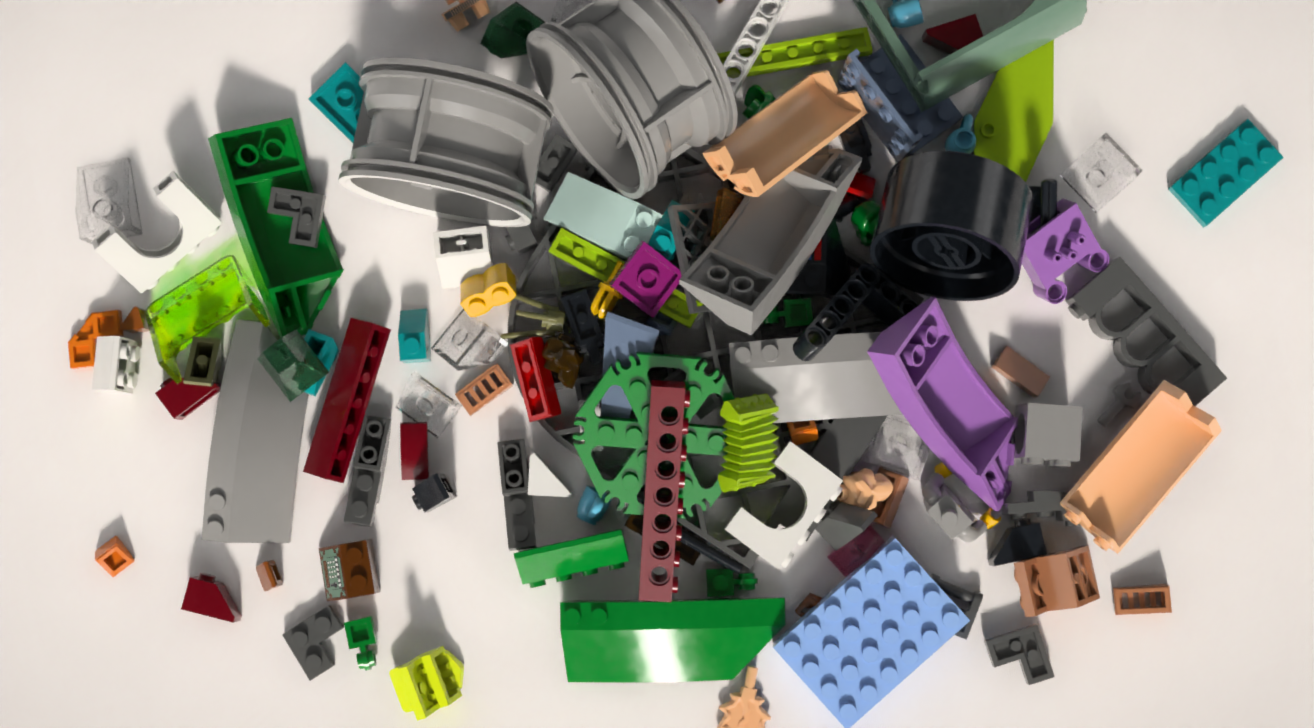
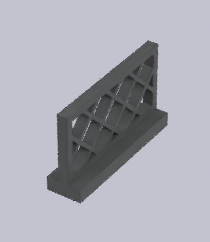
M729 199L713 203L671 205L667 207L681 277L687 272L691 264H694L699 250L704 252L708 248L704 244L707 236L714 240L731 218L732 210ZM702 210H706L708 225L698 217ZM678 212H683L690 219L686 227L679 221ZM694 223L704 231L700 239L690 231ZM686 237L696 245L692 253L685 248L684 240ZM684 288L689 314L711 312L704 304L703 306H697L696 298Z

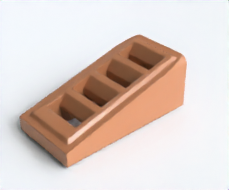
M496 363L455 395L468 414L472 416L514 385L501 366ZM493 374H495L500 380V382L503 384L499 388L491 378ZM485 380L494 390L491 394L482 383ZM476 386L484 394L485 398L483 400L475 392L474 388ZM469 392L477 403L475 406L471 405L465 396L466 393Z
M1169 584L1113 587L1115 615L1172 613ZM1144 592L1150 593L1151 606H1145ZM1155 592H1161L1162 605L1156 606ZM1122 593H1127L1129 608H1123ZM1133 593L1139 594L1140 607H1134Z

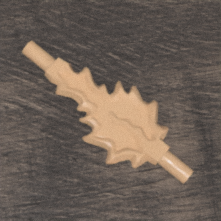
M747 666L745 683L741 687L740 692L730 693L731 700L719 706V709L724 712V717L717 728H765V722L771 719V716L761 706L765 701L764 698L756 695L757 667Z

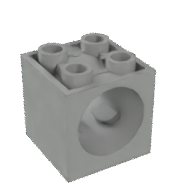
M1029 402L1017 405L1015 417H1018V426L1014 430L1013 444H1016L1014 459H1021V464L1044 465V461H1047V466L1071 467V462L1080 461L1083 407Z

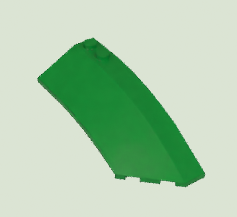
M287 118L214 134L208 140L228 208L256 285L282 341L306 335L308 330L312 329L316 317L323 309L334 284L340 278L344 269L337 256L323 218L318 247L314 248L289 243L293 217L267 213L271 187L314 193L293 119Z
M785 597L672 599V602L639 600H568L560 602V631L568 682L649 683L733 680L786 625Z

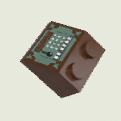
M372 539L318 548L327 602L381 592Z

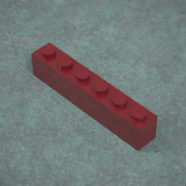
M350 318L303 472L323 479L344 483L391 329L375 323Z

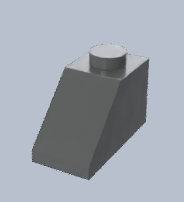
M841 502L834 508L829 506L815 530L837 551L861 534L878 515L872 510Z

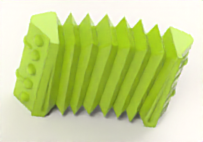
M767 393L753 394L743 398L736 397L733 400L725 401L720 410V416L728 421L722 425L727 428L722 433L728 436L723 439L728 446L722 449L728 452V454L722 456L727 462L720 465L725 470L718 474V481L722 492L738 491L749 486L754 487L776 476L769 470L776 467L771 460L778 457L772 452L779 448L773 442L780 437L772 432L779 427L772 423L779 419L773 416L774 413L779 411V406H776Z

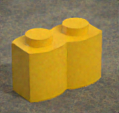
M507 263L495 264L489 267L483 274L468 277L460 285V305L470 317L483 315L493 306L506 304L517 295L516 276Z

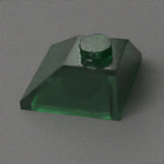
M516 1L490 20L480 44L487 48L490 53L501 59L527 55L526 41L528 34L534 29L539 28L545 21Z
M297 329L281 337L258 357L259 362L290 402L329 373Z

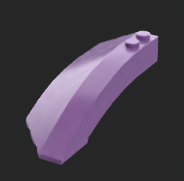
M930 297L882 331L867 352L889 394L920 438L956 477L990 508L999 512L1011 493L1012 481H1008L1009 465H1014L1016 444L1011 443L1012 433L1018 426V417H1014L979 376L957 342L936 297Z

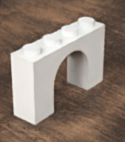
M174 171L153 188L157 197L179 219L177 235L168 245L153 250L140 248L134 245L113 224L92 241L94 250L141 294L146 289L150 290L155 287L163 274L173 271L179 265V260L186 254L189 255L195 252L200 242L206 237L213 236L219 230V225L222 224L218 215Z
M791 441L785 445L773 464L801 487L805 504L800 518L789 527L774 529L764 525L742 507H739L724 527L728 533L776 569L781 565L784 568L788 565L794 556L791 551L797 543L802 545L811 533L807 530L813 521L818 523L827 511L824 509L829 499L834 502L843 490L840 487L843 482L842 479Z

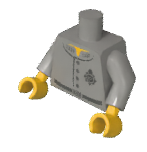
M942 462L935 466V473L922 490L923 502L928 514L952 540L959 537L965 542H973L987 529L993 528L1001 521V516L998 519L992 517V508H989L978 520L944 483V479L953 473Z

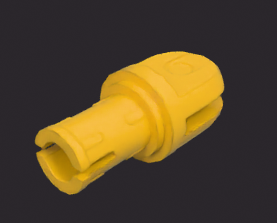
M617 261L607 282H600L598 285L600 289L591 304V312L593 315L598 314L599 318H606L607 312H612L618 299L622 300L623 295L609 285L624 265L622 262Z

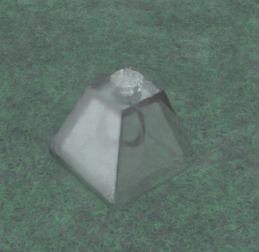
M463 308L431 349L456 370L461 371L492 364L502 354L508 342L502 339L497 332L478 317H470Z

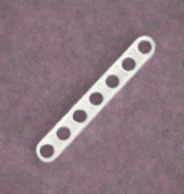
M760 0L723 64L725 71L730 68H737L741 72L739 77L729 78L734 96H736L789 0ZM767 4H773L776 6L777 11L773 14H766L762 8ZM755 25H761L764 27L765 32L757 36L750 29ZM743 46H748L753 50V53L749 57H743L739 54L738 50Z

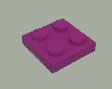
M641 241L609 285L648 316L654 318L679 284L681 272L646 242Z

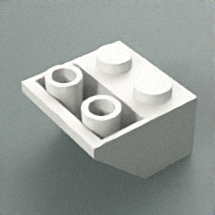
M487 226L433 232L436 262L443 289L458 288L468 277L483 274L489 267L493 266L490 231Z
M121 336L97 337L92 390L133 394V388L137 386L138 376L135 372L136 362L140 358L138 341Z

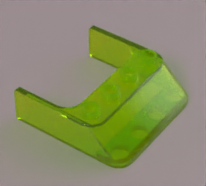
M227 255L153 301L145 311L158 363L177 384L182 382L176 357L180 351L184 350L192 342L193 336H206L213 328L221 323L228 322L235 314L245 308H250L265 327L271 325L258 291L234 255Z

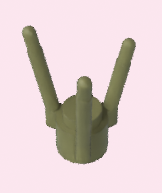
M517 294L515 299L546 311H543V314L517 310L516 315L542 320L541 327L546 329L501 334V338L555 336L556 332H563L565 311H560L559 307L549 306Z

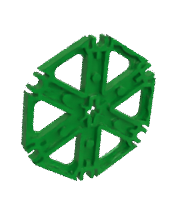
M636 352L640 363H637L635 356L631 353L629 354L631 365L624 367L619 359L616 360V368L619 371L617 373L611 363L575 414V417L583 418H576L574 425L582 426L584 431L582 433H573V439L580 441H573V444L600 498L608 491L605 495V503H608L613 497L620 500L616 506L617 511L622 510L625 503H628L627 507L623 510V514L644 515V503L637 499V494L646 481L651 381L647 373L650 368H679L685 371L686 378L683 382H685V390L690 391V407H684V417L689 418V422L710 394H719L724 402L735 399L723 373L717 381H714L720 372L717 367L713 373L707 374L704 372V368L707 366L708 361L703 360L699 364V368H695L701 357ZM618 385L623 389L637 419L597 416L595 407L609 387ZM666 406L661 412L667 417H672L677 413V410L672 406ZM688 423V434H682V444L687 445V453L724 456L728 452L722 449L728 446V444L723 439L728 436L722 432L727 430V428ZM666 433L668 440L662 439L661 441L669 444L675 440V437L670 433ZM596 446L635 448L611 480H607L601 475L591 454L592 449ZM686 455V461H681L680 471H685L684 488H679L678 498H683V508H686L687 514L692 517L694 516L691 509L692 505L699 504L704 512L706 511L704 498L709 502L711 508L722 493L718 479L711 487H702ZM668 460L659 463L662 470H670L674 466ZM683 512L682 515L677 514V518L686 519V515ZM666 514L658 515L659 517H669Z

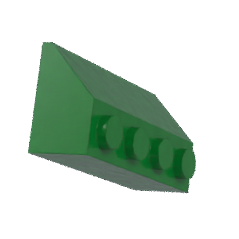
M623 529L513 553L522 584L529 583L530 588L546 585L545 580L556 577V582L572 579V574L582 572L583 576L599 573L598 568L608 566L609 571L624 568V562L629 561Z

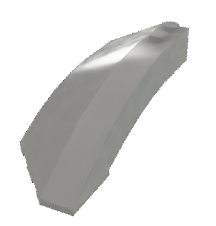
M839 148L828 150V154L812 155L759 197L745 195L724 228L679 279V284L727 325L752 336L787 292L817 247L860 167L862 157Z
M237 319L222 378L212 434L201 540L225 543L291 542L297 470L309 394L290 386L295 358L271 333L272 330L265 322Z
M881 332L836 334L811 361H803L794 354L793 344L798 337L729 343L730 366L735 398L767 393L776 406H779V411L773 414V416L779 419L773 423L903 415L889 394L867 352Z

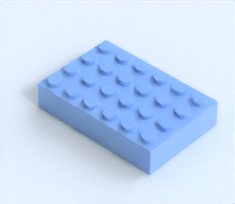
M891 536L825 595L817 605L813 606L773 642V648L844 728H850L970 620L894 536Z

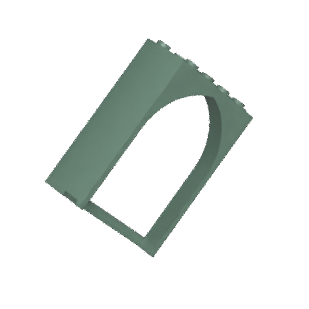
M853 0L921 112L1081 25L1085 13H1087V0H1034L1027 10L1017 18L919 71L876 1Z

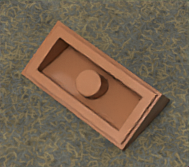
M1008 346L1003 349L991 366V368L1033 398L1039 397L1050 376Z
M879 467L877 473L883 474L891 481L893 490L886 500L877 501V506L871 509L878 515L872 522L891 528L909 479L901 474Z

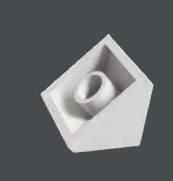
M533 453L530 456L528 495L570 497L574 494L538 454Z

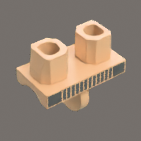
M446 0L448 5L455 1H458L459 4L441 15L458 32L469 25L462 13L463 11L471 7L477 19H480L490 13L486 0Z

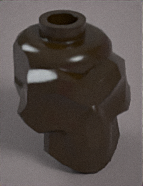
M560 333L558 338L552 336L547 339L542 351V357L546 359L543 367L558 373V379L566 388L573 389L580 364L584 361V355L580 353L578 346L573 344L574 338Z

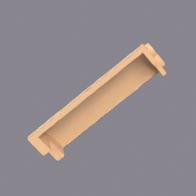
M828 70L813 72L737 127L729 137L716 145L714 144L702 154L714 172L723 181L728 178L735 184L734 189L747 196L759 197L865 116L867 111L863 105V100L856 90L839 93L834 78Z
M1163 380L1062 499L1060 504L1066 510L1064 516L1073 524H1080L1095 537L1093 539L1094 543L1105 551L1110 548L1118 554L1222 431L1216 418L1194 406L1184 390Z

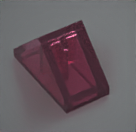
M869 525L861 534L837 551L833 550L827 558L846 577L868 561L884 540Z

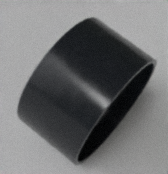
M931 151L909 156L895 164L888 173L870 246L871 259L877 269L890 280L919 294L953 301H978L1000 296L1011 290L1019 280L1034 203L1032 192L1026 182L1015 172L981 156L954 151Z

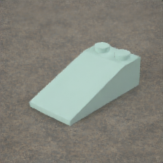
M568 172L543 219L627 261L641 241L649 243L663 215L632 199Z

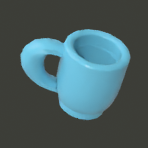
M892 0L893 4L891 7H887L892 28H906L924 22L919 0Z
M971 114L964 115L960 128L949 134L945 141L946 151L968 154L973 152L976 146V137L971 131L974 119Z
M587 485L577 507V517L589 524L596 525L606 513L613 498L608 503H605V495L607 493L605 492L600 498L596 488Z

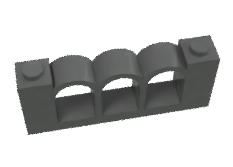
M1121 257L1112 260L1105 270L1098 272L1066 300L1070 313L1077 319L1081 318L1082 321L1088 319L1089 326L1095 335L1105 340H1114L1113 352L1121 364L1130 368H1139L1137 373L1138 382L1148 394H1152L1158 387L1151 377L1153 364L1173 346L1192 366L1173 385L1184 390L1194 406L1199 404L1227 379L1225 374ZM1124 289L1143 312L1121 331L1113 332L1108 330L1102 323L1101 312L1103 307ZM1149 317L1167 337V340L1148 357L1140 361L1129 355L1126 349V340L1130 333Z

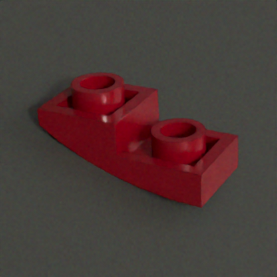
M427 422L400 423L402 480L429 478Z

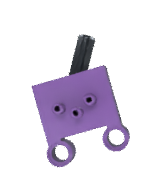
M1045 179L1041 182L1040 215L1029 224L1022 265L1033 283L1034 294L1052 304H1058L1067 295V286L1064 282L1056 279L1058 276L1076 263L1093 272H1101L1107 268L1110 258L1109 254L1099 246L1077 203L1064 198L1057 202V181Z

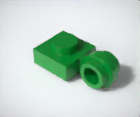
M811 298L783 300V311H779L778 306H775L765 318L763 324L780 323L779 318L784 317L785 328L809 326L813 321Z
M728 568L706 569L707 597L734 596V585H739V590H754L755 584H758V578H755V573H739V579H734L733 571Z
M372 616L344 622L349 649L360 647L361 653L356 654L359 669L371 670L373 666L377 665L374 650H368L367 645L377 643Z

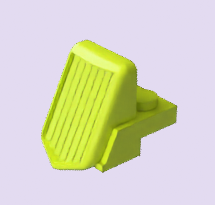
M444 646L422 653L389 672L403 711H414L417 721L427 718L439 708L449 706L462 696L460 690L463 685L464 665L450 651L445 650Z

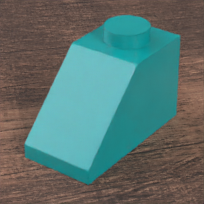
M672 200L669 206L682 204ZM666 209L648 245L668 261H671L676 254L668 209ZM678 212L679 221L686 227L690 219L683 212Z
M427 308L400 311L398 341L400 361L403 363L431 361Z

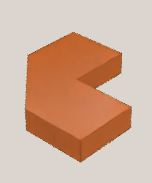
M121 310L91 313L83 327L68 341L71 369L94 367L97 337H124L123 330L120 329L123 323Z

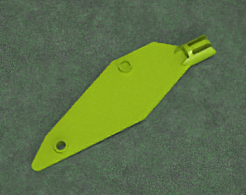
M1054 40L999 69L974 120V134L976 137L974 155L990 159L1009 168L1025 182L1053 125Z

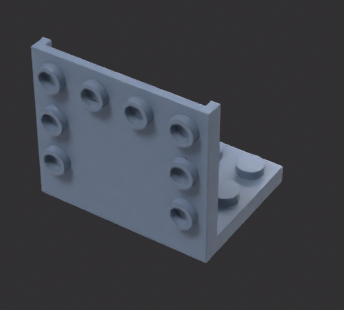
M900 34L898 38L919 71L925 69L926 66L902 34ZM882 48L862 62L858 60L860 55L858 49L851 52L847 56L837 80L844 92L852 90L858 92L867 111V114L863 116L897 163L905 159L909 154L917 152L963 118L950 98L921 112Z

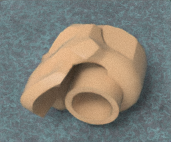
M863 468L860 471L851 472L848 476H843V484L840 485L843 490L837 499L840 503L844 502L871 510L877 506V501H884L892 493L893 485L883 474H874L870 469Z

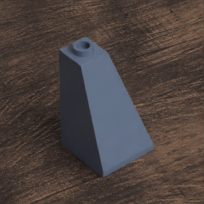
M607 312L605 319L603 375L611 363L614 370L619 373L616 368V360L618 359L622 366L629 367L631 365L629 354L631 353L635 356L637 363H640L636 352L654 353L660 336V330ZM618 385L609 387L601 399L600 416L630 419L633 409L623 389Z

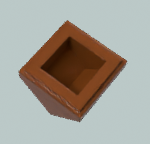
M136 306L132 308L120 326V329L129 333L153 331L147 311Z

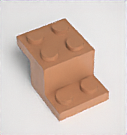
M1088 545L1079 546L1068 551L1047 553V555L1014 563V577L1019 585L1021 594L1020 605L1025 612V617L1038 616L1047 611L1078 608L1100 598Z

